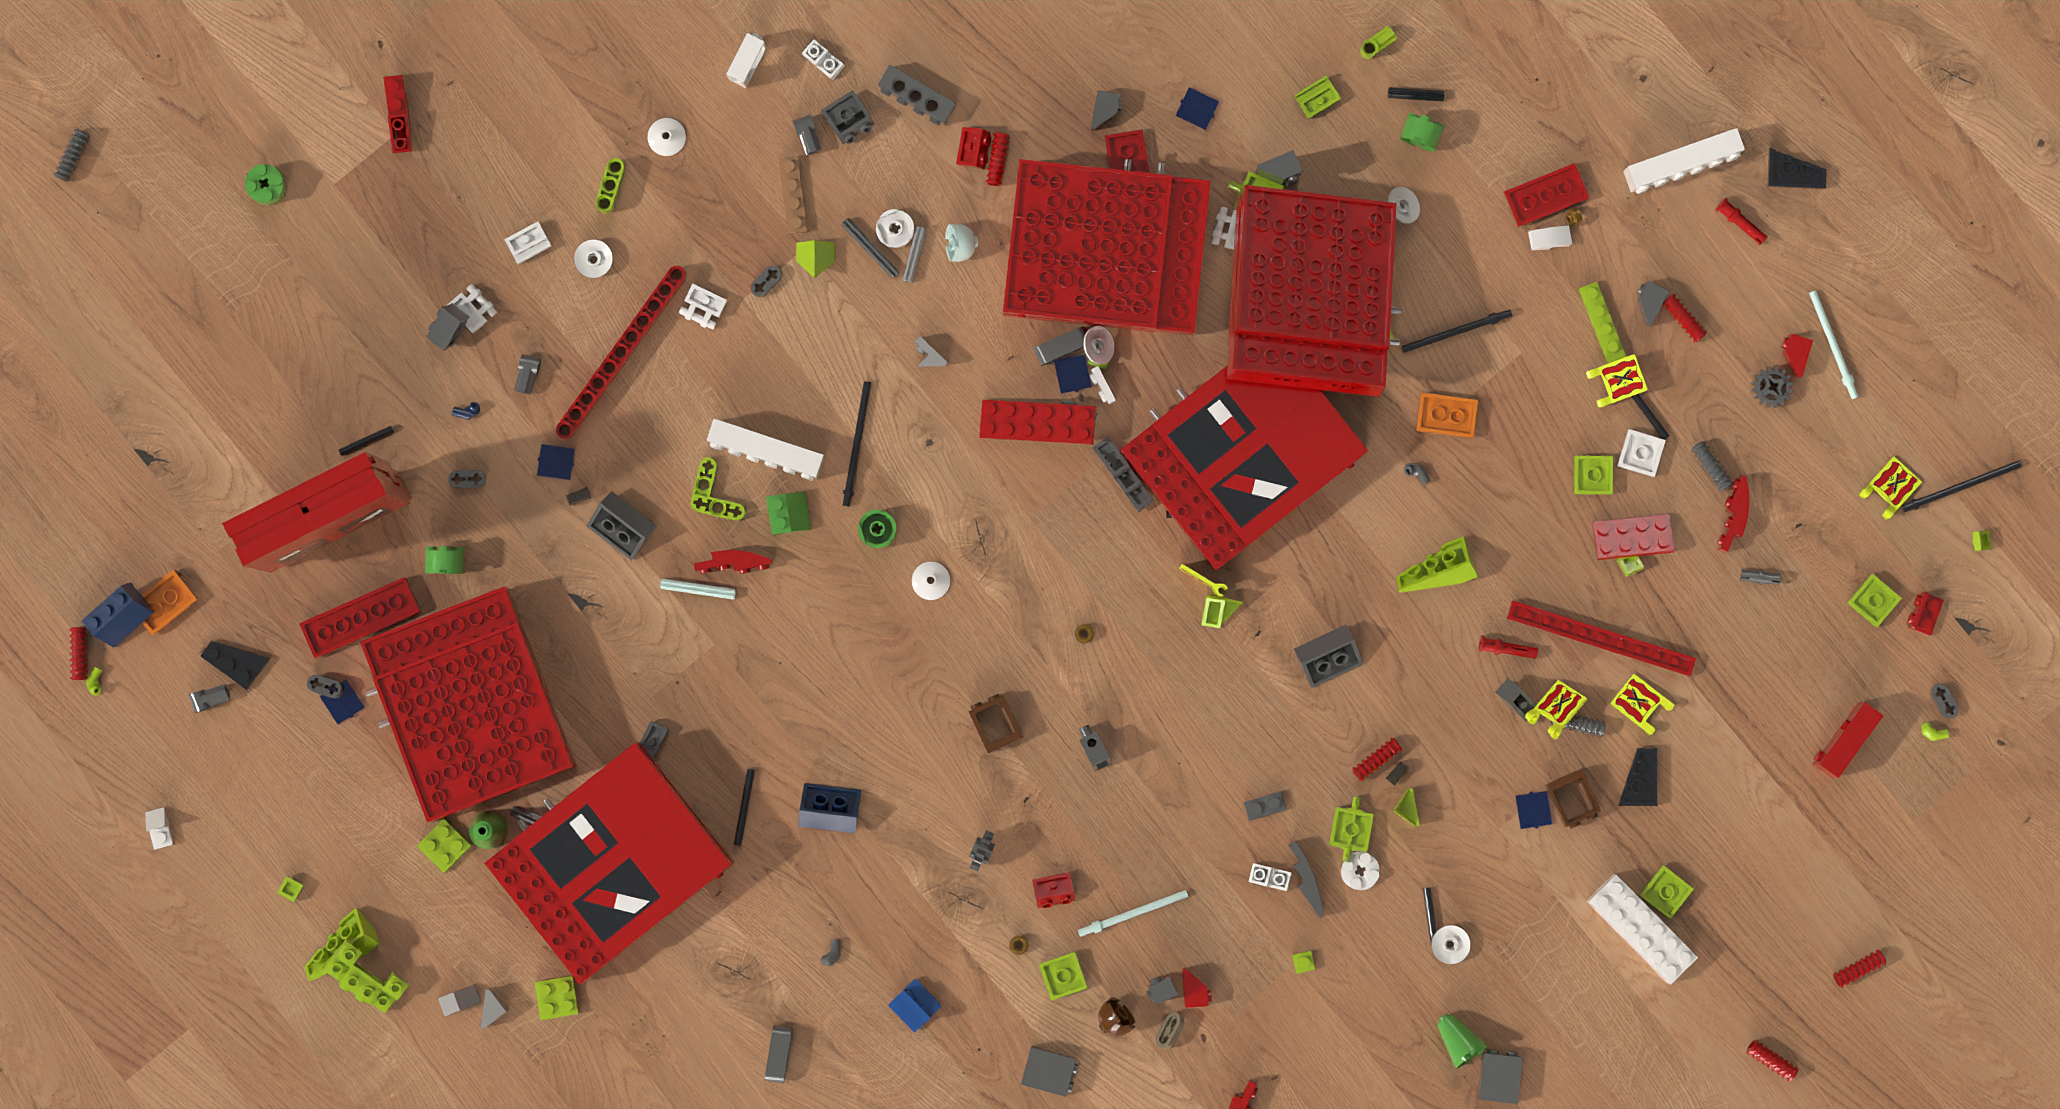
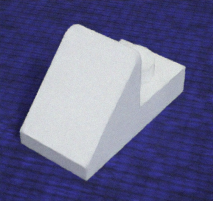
M165 807L145 812L146 831L150 832L154 850L174 845Z

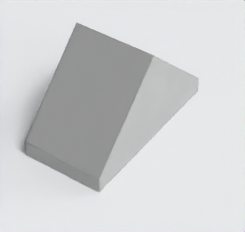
M475 985L438 998L444 1016L481 1002Z
M486 989L481 1028L488 1027L508 1011L492 989Z

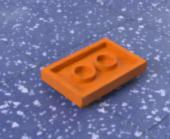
M1421 392L1416 431L1473 438L1478 400Z
M175 570L169 572L142 594V597L154 610V613L142 624L154 636L198 600Z

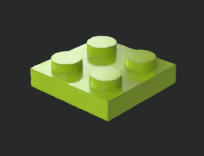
M1574 456V494L1613 495V456Z
M1872 573L1849 599L1847 604L1877 628L1902 598Z
M445 818L417 845L443 873L472 846Z
M1662 865L1639 896L1667 918L1671 919L1694 889Z
M1075 951L1039 964L1051 1001L1087 989Z
M573 976L534 982L540 1020L579 1014Z

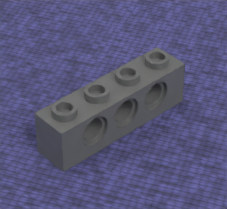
M889 65L878 83V86L881 88L880 92L889 97L890 95L897 97V102L904 106H907V104L912 106L915 113L921 116L923 114L929 116V120L938 126L940 123L942 125L946 124L956 107V103L892 65ZM897 83L905 85V89L901 92L896 91L894 87ZM918 92L922 97L919 101H913L911 95ZM930 102L938 104V108L935 111L928 110L927 105Z

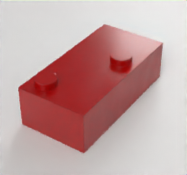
M1858 702L1824 750L1817 752L1814 757L1816 761L1813 765L1831 778H1839L1884 715L1866 702Z

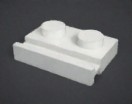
M539 222L504 239L517 264L552 247Z

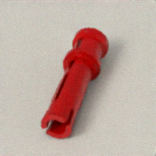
M1725 197L1715 208V211H1720L1727 218L1728 222L1735 223L1755 242L1761 245L1768 236L1741 214V209L1735 208L1728 202V198Z
M1481 635L1478 652H1493L1494 655L1504 653L1536 660L1538 647L1503 642L1501 638L1495 640Z

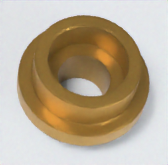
M1577 208L1567 210L1565 218L1568 224L1574 227L1578 226L1582 222L1580 211Z
M1082 624L1076 628L1075 638L1078 642L1088 643L1093 639L1094 632L1089 625ZM1083 630L1088 632V636L1085 638L1080 635Z
M1018 935L1011 939L1009 947L1014 954L1022 955L1028 950L1029 944L1025 937ZM1018 941L1023 944L1020 949L1015 947V943Z

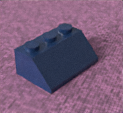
M130 582L117 588L87 615L82 622L94 637L114 648L154 613V610Z
M804 783L798 826L856 833L861 790Z

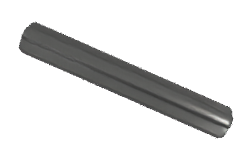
M849 218L842 222L843 228L891 278L898 275L899 270Z

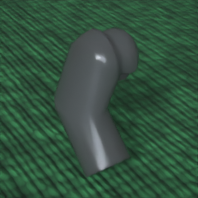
M1414 463L1405 465L1404 473L1406 475L1417 476L1422 485L1430 481L1422 465Z
M831 940V951L821 957L823 965L832 966L840 958V940Z

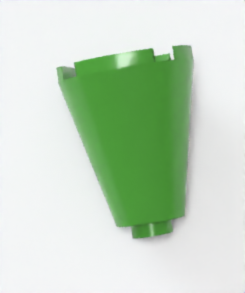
M483 811L471 820L469 835L473 843L478 847L493 849L500 846L505 840L507 824L505 819L498 813Z
M1445 1014L1438 1019L1440 1023L1437 1024V1027L1455 1068L1458 1069L1472 1061V1058L1480 1055L1487 1049L1486 1044L1453 1014L1450 1016Z

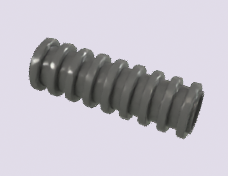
M74 129L75 133L71 135L72 140H69L70 144L66 146L67 150L63 152L65 155L61 156L62 161H59L58 164L60 165L56 167L57 172L53 174L55 177L66 182L70 181L69 176L73 175L71 172L75 170L74 166L78 164L76 161L80 160L79 155H82L83 152L81 151L85 149L84 144H87L88 141L86 140L90 138L89 134L79 129Z
M1701 441L1691 449V452H1694V456L1699 458L1698 462L1701 461V466L1705 467V472L1708 471V476L1712 477L1711 481L1716 483L1715 487L1718 486V491L1722 492L1732 485L1733 480H1729L1730 476L1726 475V470L1723 471V466L1719 465V460L1716 461L1717 457L1712 455L1713 451L1709 450L1710 447L1705 445L1706 441Z
M1575 714L1563 729L1569 728L1570 731L1574 729L1575 732L1581 731L1583 734L1587 732V735L1591 733L1593 736L1598 735L1601 738L1604 735L1606 723L1605 721L1599 722L1598 719L1594 721L1593 718H1582L1581 715L1577 717Z

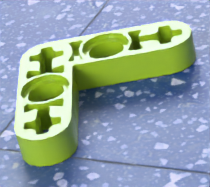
M710 457L704 458L699 465L691 498V507L700 513L734 521L742 520L746 512L742 505L710 497L717 471V463ZM708 461H711V465L714 466L708 472V475H712L711 479L706 476H700L701 472L705 474L706 468L703 465L707 464ZM703 479L709 481V488L707 490H701L698 486L699 482ZM702 498V502L708 504V500H712L709 505V512L706 511L707 507L705 506L697 509V505L694 502ZM717 502L723 504L724 508L721 513L713 511V505ZM727 504H730L729 509L735 510L736 507H739V510L742 512L737 518L730 512H728V516L724 515L727 511Z

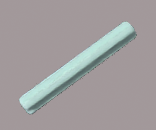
M661 579L660 588L665 590L735 599L736 590L669 579Z

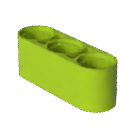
M618 158L608 161L596 199L597 208L604 214L611 213L614 210L626 167ZM613 164H621L619 172L611 170ZM613 181L616 187L611 191L607 190L606 184ZM603 200L610 201V206L606 209H602L600 206Z

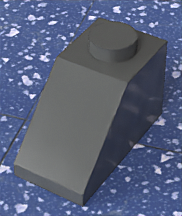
M1097 91L1091 131L1097 130L1116 117L1117 111H1121L1123 100H1119L1120 94Z
M1647 281L1645 285L1641 284L1637 291L1639 295L1637 301L1645 325L1648 327L1652 326L1669 292L1650 281Z
M1507 678L1495 691L1524 721H1527L1525 715L1534 709L1536 704L1518 685Z

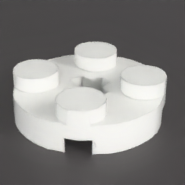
M891 209L880 216L876 225V233L879 240L887 247L900 248L908 244L912 239L914 224L907 213ZM892 224L900 225L899 233L890 232L889 229L892 228Z
M1351 853L1350 863L1346 861L1342 863V879L1353 889L1366 890L1372 887L1378 880L1379 864L1368 853ZM1359 865L1361 868L1365 867L1363 876H1360V874H1355L1357 866Z

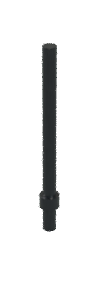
M1510 309L1497 314L1494 312L1488 314V317L1402 345L1401 347L1403 353L1488 324H1497L1500 320L1512 317L1513 315Z

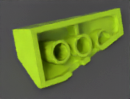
M1464 536L1440 546L1441 550L1434 555L1430 553L1426 556L1425 561L1419 565L1414 564L1396 576L1399 592L1456 585L1477 578L1475 563Z
M358 908L352 910L339 922L338 925L340 927L334 935L330 934L327 937L328 942L323 948H319L304 966L307 979L310 982L327 974L322 966L338 950L346 938L353 946L362 949L363 953L360 957L365 956L380 944L376 930Z

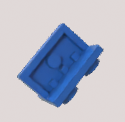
M914 979L888 1006L913 1032H916L941 1007V1004L917 979Z

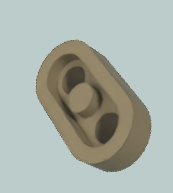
M1171 1012L1167 1015L1156 1037L1158 1047L1169 1050L1174 1046L1185 1024V1019L1181 1014Z

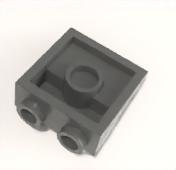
M853 90L821 110L842 144L853 143L856 140V136L861 133L866 134L870 132L872 126L875 125Z

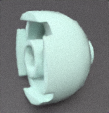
M949 224L947 226L945 239H949V247L946 246L949 261L961 262L967 260L973 255L975 248L978 247L977 236H974L973 231L964 224Z

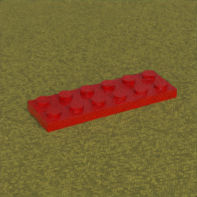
M982 400L979 438L1094 445L1096 406Z
M403 577L301 622L299 625L312 655L316 659L414 616L421 611L406 577Z

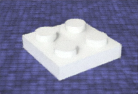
M1628 429L1617 466L1655 477L1666 440Z

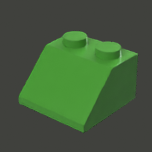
M805 492L766 497L773 536L811 530Z

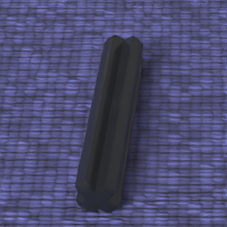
M1390 87L1388 89V98L1442 102L1444 100V91Z

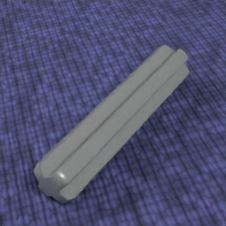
M918 226L915 230L903 280L912 283L914 280L926 234V229Z

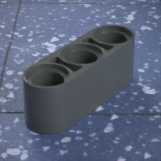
M1082 326L1033 348L1041 366L1084 348V337L1087 332L1085 327Z
M773 1025L765 1081L784 1084L793 1028Z

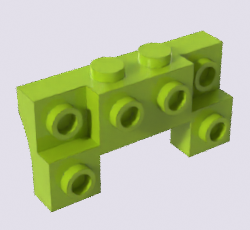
M346 938L338 950L322 966L323 970L338 980L339 987L345 992L351 991L355 994L354 997L361 1003L372 1004L385 1013L393 1002L398 1000L409 986L408 982L401 980L396 976V973L392 972L383 983L382 980L356 963V960L363 953L362 949L353 946Z

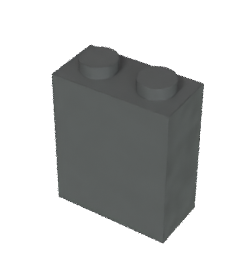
M1031 1046L1021 1085L1066 1097L1067 1093L1071 1094L1074 1082L1070 1080L1072 1074L1076 1075L1079 1064L1075 1063L1076 1058Z
M1487 1049V1052H1482L1477 1097L1479 1100L1518 1104L1523 1060L1521 1056H1518V1052L1507 1051L1506 1055L1499 1054V1050Z

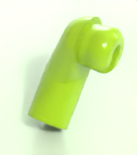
M94 666L88 679H86L89 693L95 696L101 693L98 678L103 672L96 666Z
M1929 722L1921 725L1922 734L1931 741L1949 738L1947 729L1937 731L1931 727Z

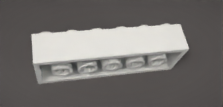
M1735 128L1630 165L1623 172L1630 192L1636 191L1639 194L1647 191L1652 185L1655 188L1665 185L1669 179L1673 181L1682 179L1687 175L1686 173L1690 172L1693 175L1701 172L1706 166L1709 169L1716 167L1723 160L1727 162L1736 160L1745 149L1738 129Z
M713 419L707 437L711 448L720 451L726 448L729 449V454L738 457L744 454L747 455L746 458L750 461L758 463L759 460L765 461L764 464L768 467L777 469V466L783 467L784 472L795 475V472L801 473L802 478L813 481L814 478H819L825 456L717 419Z
M1613 874L1586 900L1667 984L1671 985L1698 958L1616 874Z

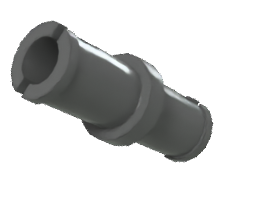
M1742 569L1740 581L1755 582L1758 585L1764 583L1779 586L1781 573Z

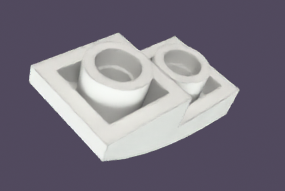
M814 39L802 52L806 59L831 80H834L845 67L841 61L830 54L827 49Z
M1569 226L1543 228L1528 232L1532 250H1549L1552 247H1564L1572 244Z
M1253 863L1249 882L1288 891L1292 872Z

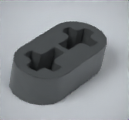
M776 266L766 268L751 284L753 295L764 297L780 281L782 277L780 269ZM776 270L777 278H771L767 281L766 279L770 276L768 272ZM763 282H766L763 286L764 292L761 293L759 291L756 293L755 285H762Z
M456 470L449 475V483L455 488H481L486 482L484 473L477 470ZM456 474H459V477L466 478V481H459V484L456 485L453 478L456 477ZM476 474L482 478V481H479L477 485L474 481H469V478H474Z
M312 675L307 680L309 690L326 697L337 699L344 692L341 683L323 676ZM318 681L323 684V687L316 686L315 688L313 682ZM336 685L338 691L332 694V691L327 688L328 686L335 687Z
M1943 684L1934 685L1930 690V695L1940 714L1945 718L1955 717L1959 712V708L1949 689ZM1937 688L1940 690H1944L1942 696L1945 700H1942L1940 696L1935 695V693H1937ZM1945 702L1948 706H1953L1952 714L1945 713L1947 709Z

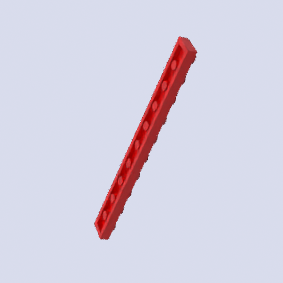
M1513 600L1506 618L1691 677L1696 661L1694 657Z

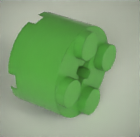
M1409 113L1400 139L1412 146L1417 145L1423 150L1434 152L1445 126L1438 122L1432 123V119L1425 115H1421L1419 118L1418 115Z
M259 164L248 172L245 179V189L248 195L262 205L280 202L287 191L284 175L271 165ZM264 182L269 184L268 188L263 186Z
M878 509L871 510L861 518L858 525V533L861 540L867 546L874 549H882L889 546L895 540L897 525L889 513ZM876 524H878L879 527H883V529L880 530V534H877L876 532L872 531L873 529H875Z
M425 546V573L463 574L464 547H453L451 551V547L438 546L437 550V546Z

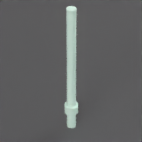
M1812 291L1809 294L1842 374V382L1847 387L1851 399L1859 397L1854 386L1855 380L1848 371L1817 291Z
M1184 890L1100 922L1097 920L1092 922V925L1078 929L1079 936L1082 937L1093 932H1101L1103 928L1188 897V894Z

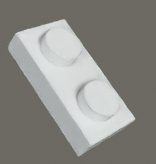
M1099 367L1091 369L1092 374L1089 376L1094 385L1098 384L1101 390L1098 393L1103 403L1107 401L1108 405L1115 402V398Z

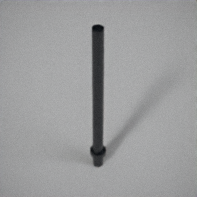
M867 381L863 383L846 487L842 493L844 494L842 506L850 507L851 497L854 496L853 486L871 382Z
M2017 460L1917 500L1914 498L1911 502L1901 505L1902 511L1905 513L1912 509L1918 510L1920 506L2021 468V463Z

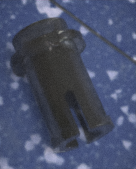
M588 487L573 493L570 491L566 495L570 506H576V503L591 499Z
M1401 761L1395 763L1396 767L1386 777L1394 786L1405 773H1408L1409 767Z

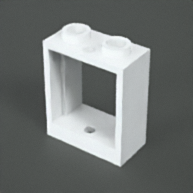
M756 33L752 35L746 34L727 72L730 81L747 88L767 48L764 40H762L763 37Z

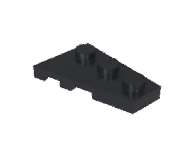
M1769 148L1767 187L1826 189L1827 169Z
M211 641L200 655V657L246 690L250 688L270 660V658L215 641Z
M1657 748L1636 749L1618 806H1657Z

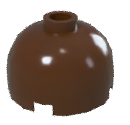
M1111 997L1099 1010V1027L1104 1033L1117 1037L1123 1036L1135 1028L1133 1026L1135 1019L1125 1004L1121 1007L1118 1004L1120 1000Z

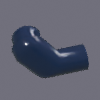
M471 402L465 409L454 406L452 415L470 420L480 412L479 404Z

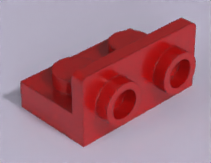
M962 127L956 164L984 170L988 162L987 153L991 144V132L979 128Z
M1921 592L1920 595L1917 594L1914 605H1916L1914 613L1911 612L1907 623H1909L1908 628L1931 636L1944 600L1927 592Z
M1070 872L1032 880L1038 908H1050L1056 904L1065 905L1075 901Z

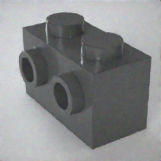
M453 303L442 306L437 312L438 317L436 321L432 322L428 328L430 331L427 338L443 351L454 346L470 317Z
M1168 975L1163 978L1158 976L1150 980L1151 984L1148 985L1150 990L1146 991L1151 1002L1156 1001L1157 1005L1178 995Z

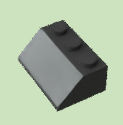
M1294 150L1258 164L1255 174L1287 187L1296 184L1302 173Z
M611 491L600 502L587 527L632 561L651 537L657 525Z
M1346 625L1294 648L1297 659L1311 688L1363 665L1355 640Z

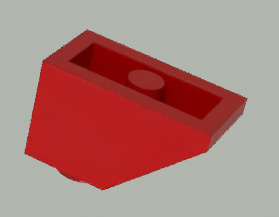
M1790 334L1788 337H1784L1781 348L1784 349L1783 355L1796 378H1801L1804 374L1813 340Z
M1182 968L1185 1008L1208 1006V1002H1212L1211 990H1207V986L1190 971Z

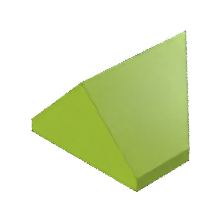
M813 240L796 243V262L812 277L816 278L835 262V242Z
M1206 595L1201 625L1220 628L1243 602Z
M1407 788L1392 811L1413 826H1420L1413 788Z

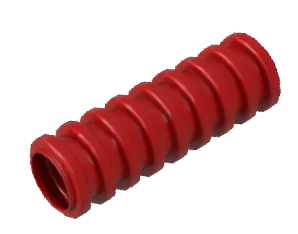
M996 132L993 134L995 139L992 140L994 144L991 146L993 150L990 152L992 156L989 158L991 162L988 163L990 168L987 169L989 174L986 175L988 180L985 183L991 186H1002L1001 180H1003L1002 174H1004L1003 168H1005L1004 162H1006L1005 156H1007L1006 151L1008 150L1007 145H1009L1008 139H1010V135Z
M1672 294L1663 302L1662 306L1667 307L1666 310H1669L1670 315L1674 316L1673 319H1677V323L1682 325L1681 328L1686 330L1685 333H1689V337L1694 339V343H1697L1706 335L1707 331L1703 330L1704 327L1699 325V321H1695V316H1691L1692 313L1687 311L1688 308H1684V303L1679 302L1680 299L1676 298V294Z
M71 627L69 629L71 631L69 635L71 637L70 643H72V646H70V649H72V652H70V655H72V658H70V661H72L70 665L72 667L70 671L72 676L70 679L86 680L88 679V676H86V673H88L86 661L88 659L85 657L87 655V652H85V649H87V646H85V643H87V640H85L87 628Z
M1391 737L1389 742L1386 741L1385 745H1381L1380 749L1377 748L1376 752H1372L1370 757L1367 756L1366 760L1363 759L1361 764L1358 763L1356 768H1352L1353 773L1360 781L1363 782L1364 778H1368L1370 773L1373 774V771L1378 770L1379 766L1382 767L1384 762L1387 763L1389 758L1392 759L1393 755L1396 756L1398 751H1402V747L1395 738Z
M1877 949L1876 953L1872 952L1870 956L1866 955L1865 959L1861 958L1859 962L1855 961V964L1851 963L1849 967H1844V970H1838L1839 973L1834 972L1833 977L1837 985L1843 988L1845 984L1849 985L1850 981L1854 982V979L1858 980L1860 976L1864 977L1865 973L1869 974L1871 970L1875 971L1876 967L1880 968L1882 964L1886 965V959L1883 953Z
M1753 1040L1748 1046L1746 1052L1748 1055L1751 1054L1752 1058L1756 1057L1758 1062L1762 1061V1064H1766L1767 1068L1771 1067L1773 1072L1777 1071V1074H1781L1782 1078H1787L1788 1082L1792 1081L1797 1075V1066L1793 1067L1792 1063L1789 1064L1788 1060H1783L1782 1056L1778 1057V1054H1774L1773 1050H1768L1767 1046L1763 1047V1044L1758 1043V1040Z

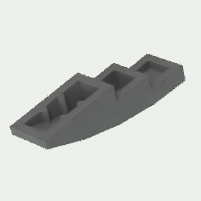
M1109 437L1093 447V450L1138 513L1154 502Z
M1293 841L1288 846L1299 860L1293 866L1303 879V882L1298 887L1321 918L1324 915L1315 877L1296 841Z

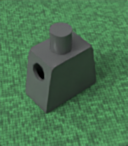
M1089 725L1081 727L1079 729L1082 735L1080 742L1094 771L1112 764L1098 733H1093ZM1091 743H1096L1094 747L1089 746Z

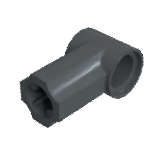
M811 114L793 120L806 156L821 151Z
M521 355L514 391L531 394L535 376L540 369V358Z
M224 684L206 691L204 689L191 693L189 698L194 713L210 709L211 706L229 701L230 695Z

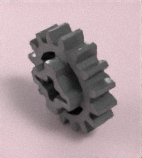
M1767 367V372L1762 369L1760 370L1761 376L1758 374L1754 376L1757 381L1751 382L1755 386L1751 392H1756L1757 395L1754 396V399H1760L1759 405L1765 402L1766 408H1769L1771 404L1774 408H1777L1778 403L1781 406L1785 404L1784 399L1790 400L1788 394L1793 393V390L1789 389V387L1794 384L1788 382L1791 378L1790 375L1784 376L1785 370L1778 372L1779 367H1775L1773 371L1771 367ZM1770 375H1776L1780 379H1773ZM1761 381L1764 383L1762 390H1760ZM1770 384L1776 385L1774 390H1769ZM1782 385H1784V393H1783V395H1782V392H1781ZM1766 395L1772 396L1773 399H1775V400H1769V399L1765 398L1764 396H1766Z
M986 830L983 838L977 837L969 855L973 859L970 865L971 869L978 871L981 863L987 864L995 844L991 843L994 833Z

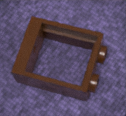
M999 694L989 697L988 703L982 705L979 702L970 706L972 710L968 711L988 753L1023 737L1004 696H999ZM1001 702L1015 732L989 744L975 714Z
M1578 769L1545 785L1564 827L1569 826L1570 829L1581 825V820L1585 818L1588 821L1598 817V812H1601L1582 769ZM1579 779L1592 809L1567 820L1554 790Z

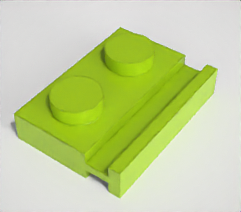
M1327 75L1294 95L1307 119L1341 100Z

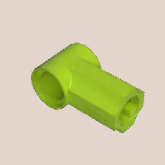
M1386 26L1373 37L1365 40L1360 48V55L1367 60L1374 58L1376 54L1397 40L1393 30ZM1370 45L1373 47L1374 52L1367 53L1364 47Z

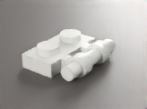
M1221 207L1220 212L1216 216L1217 224L1215 230L1212 231L1211 236H1213L1211 244L1219 245L1220 239L1226 240L1224 248L1234 250L1236 210L1233 211L1232 217L1227 216L1228 208ZM1225 222L1230 223L1228 234L1222 232Z
M471 284L466 288L470 292L467 298L461 292L449 304L453 303L470 316L465 326L474 334L487 322L483 315L488 312L493 317L497 314V311L493 308L494 305L483 297L482 291L479 288L476 289ZM474 300H477L482 306L479 310L472 304Z
M692 284L684 300L691 305L689 309L681 307L679 314L685 316V319L689 321L692 319L700 323V326L704 328L708 327L714 330L716 322L711 321L710 318L712 315L720 317L727 300ZM696 308L706 311L705 316L703 317L695 313Z

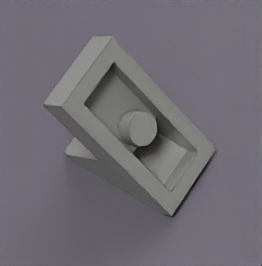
M921 336L918 337L915 341L917 344L915 348L923 356L925 353L928 355L918 367H946L948 362Z

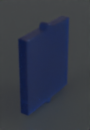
M1189 87L1184 99L1180 100L1181 105L1175 116L1206 130L1211 118H1214L1213 113L1219 101Z
M1085 354L1074 357L1068 356L1065 359L1054 361L1061 394L1072 391L1078 392V390L1092 387Z
M541 444L540 457L537 459L539 461L537 476L570 480L572 467L575 465L573 463L575 449Z
M347 679L341 682L344 688L341 697L333 699L323 695L319 696L337 725L349 717L353 718L355 713L365 708ZM336 686L331 687L330 691L333 694V692L338 691V688Z
M1547 791L1529 792V794L1515 796L1520 829L1532 827L1537 829L1538 826L1552 824Z

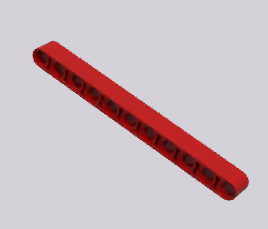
M673 266L668 270L557 424L556 433L560 438L568 440L575 435L686 280V272L682 267ZM681 271L682 277L679 280H674L672 278L673 272ZM664 286L671 287L669 295L661 294V289ZM654 301L660 303L657 311L650 310V305ZM647 317L649 320L648 324L644 327L640 326V318ZM632 332L637 333V340L629 342L628 335ZM619 348L626 349V355L622 358L616 355ZM614 364L615 370L612 373H606V365ZM597 379L604 381V385L600 389L594 387V382ZM587 394L593 397L590 404L583 403V398ZM575 410L581 411V417L578 420L572 419V413ZM565 425H568L570 427V433L566 436H563L561 434V428Z

